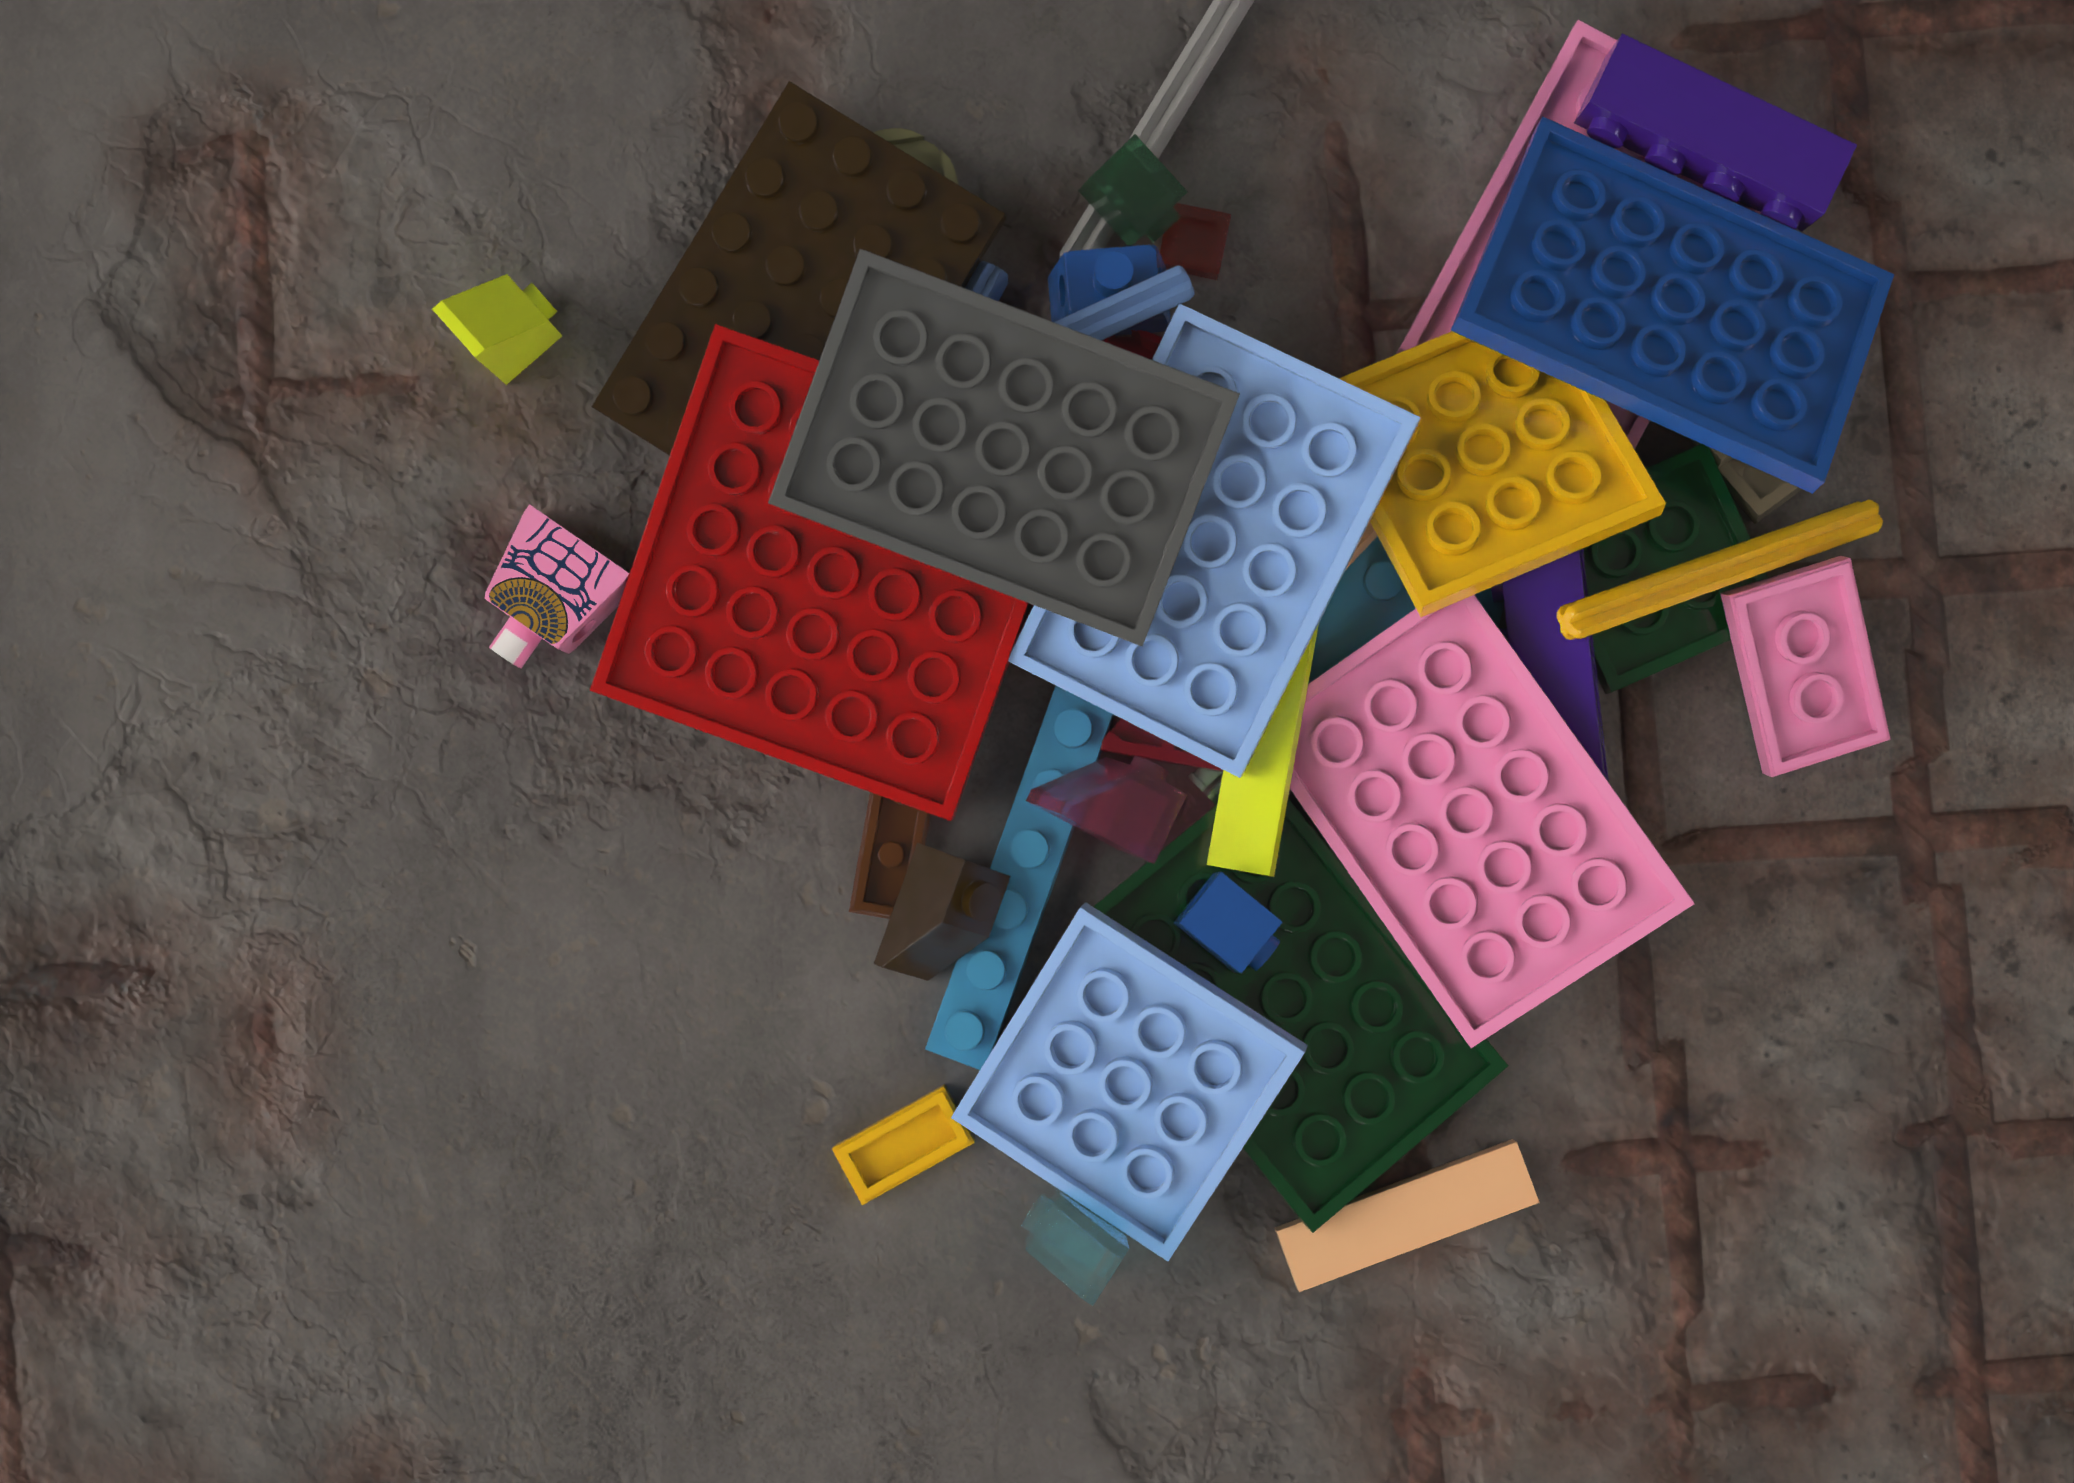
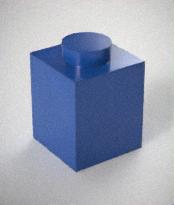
M1217 872L1211 875L1173 924L1229 970L1242 974L1248 965L1257 971L1273 954L1280 943V940L1273 934L1282 924V921L1224 873Z

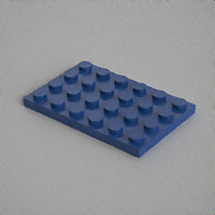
M1542 116L1532 134L1451 327V331L1813 494L1825 483L1894 274Z

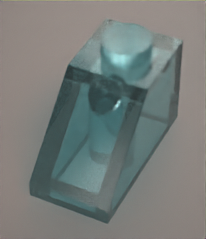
M1058 1188L1052 1198L1042 1193L1022 1223V1227L1029 1231L1025 1239V1250L1081 1299L1092 1306L1129 1250L1127 1237L1124 1232Z

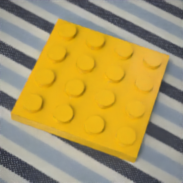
M1453 331L1339 378L1421 418L1370 520L1420 617L1642 524L1663 513L1666 505L1665 500L1606 400Z

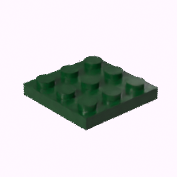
M1700 444L1646 468L1666 502L1663 513L1656 518L1583 548L1589 596L1751 539L1708 446ZM1762 573L1593 634L1597 677L1605 694L1612 693L1731 640L1720 593L1767 579V573Z

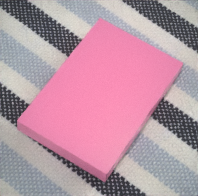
M1838 556L1720 593L1763 774L1775 777L1891 740L1851 558Z

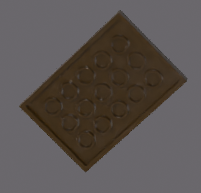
M789 81L591 407L670 456L715 324L820 360L860 249L964 288L1006 220L1005 213Z

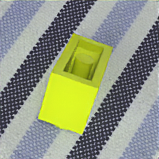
M508 274L441 300L432 308L471 354L506 385L562 337V334L549 321L558 311L532 282L521 290Z

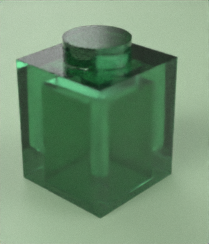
M1136 134L1078 190L1128 246H1132L1144 234L1154 243L1181 217L1173 206L1188 193Z

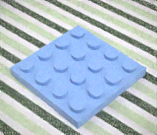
M1085 902L1074 916L951 1118L1155 1254L1169 1261L1301 1060L1308 1045Z

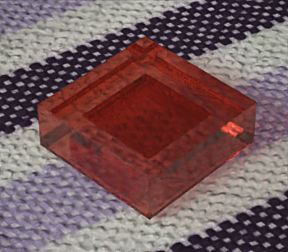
M1170 201L1159 252L1166 270L1175 266H1182L1189 275L1218 280L1231 214Z

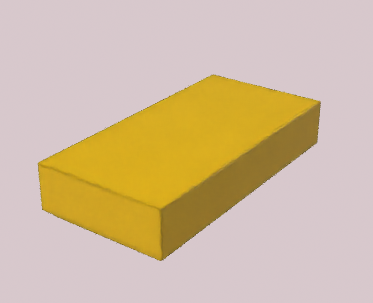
M945 1084L832 1147V1151L862 1205L975 1143V1138L971 1131L951 1118L957 1106Z

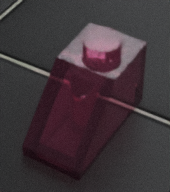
M1134 756L1129 765L1105 757L1031 789L1026 801L1118 851L1155 864L1187 794L1166 783L1169 771L1149 760Z

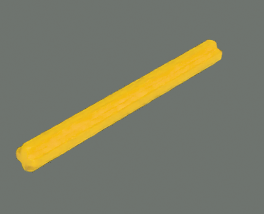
M1869 499L1863 502L1857 501L1565 604L1558 609L1556 615L1561 625V634L1569 640L1575 638L1582 639L1874 534L1883 525V520L1878 514L1879 505Z

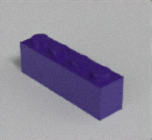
M1623 33L1605 56L1574 121V124L1587 129L1588 136L1612 148H1627L1645 157V162L1674 176L1681 174L1702 184L1703 189L1734 203L1740 202L1761 212L1763 216L1801 232L1825 214L1857 147V144Z
M1580 549L1491 587L1494 603L1504 602L1507 627L1499 628L1609 782L1593 635L1582 639H1566L1561 634V625L1556 618L1557 611L1561 606L1589 596L1584 549Z

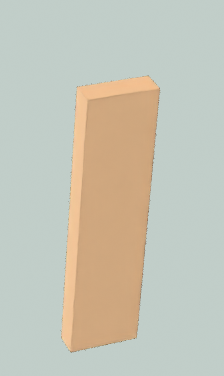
M1511 1139L1355 1197L1314 1233L1309 1231L1300 1219L1277 1226L1274 1229L1296 1288L1299 1292L1540 1202L1518 1143Z

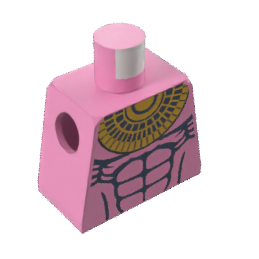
M529 504L485 593L487 601L510 616L489 648L520 669L542 639L558 650L570 654L619 606L630 573Z

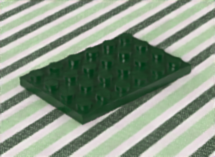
M1289 799L1287 801L1274 877L1207 865L1217 808L1216 804L1093 907L1308 1045L1301 1060L1242 1149L1307 1229L1314 1233L1509 1065L1487 1039L1470 1048L1346 868ZM1213 873H1224L1282 921V924L1273 934L1280 940V943L1269 959L1257 971L1248 965L1242 974L1232 972L1173 924Z

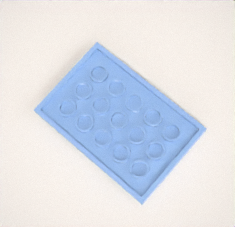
M1179 303L1152 360L1240 393L1144 644L1143 646L1134 644L1034 605L1008 661L1241 778L1421 418Z

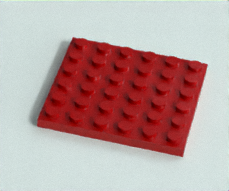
M715 324L590 691L952 821L956 815L1008 668L1010 654L1020 634L1030 603L768 504L820 360Z

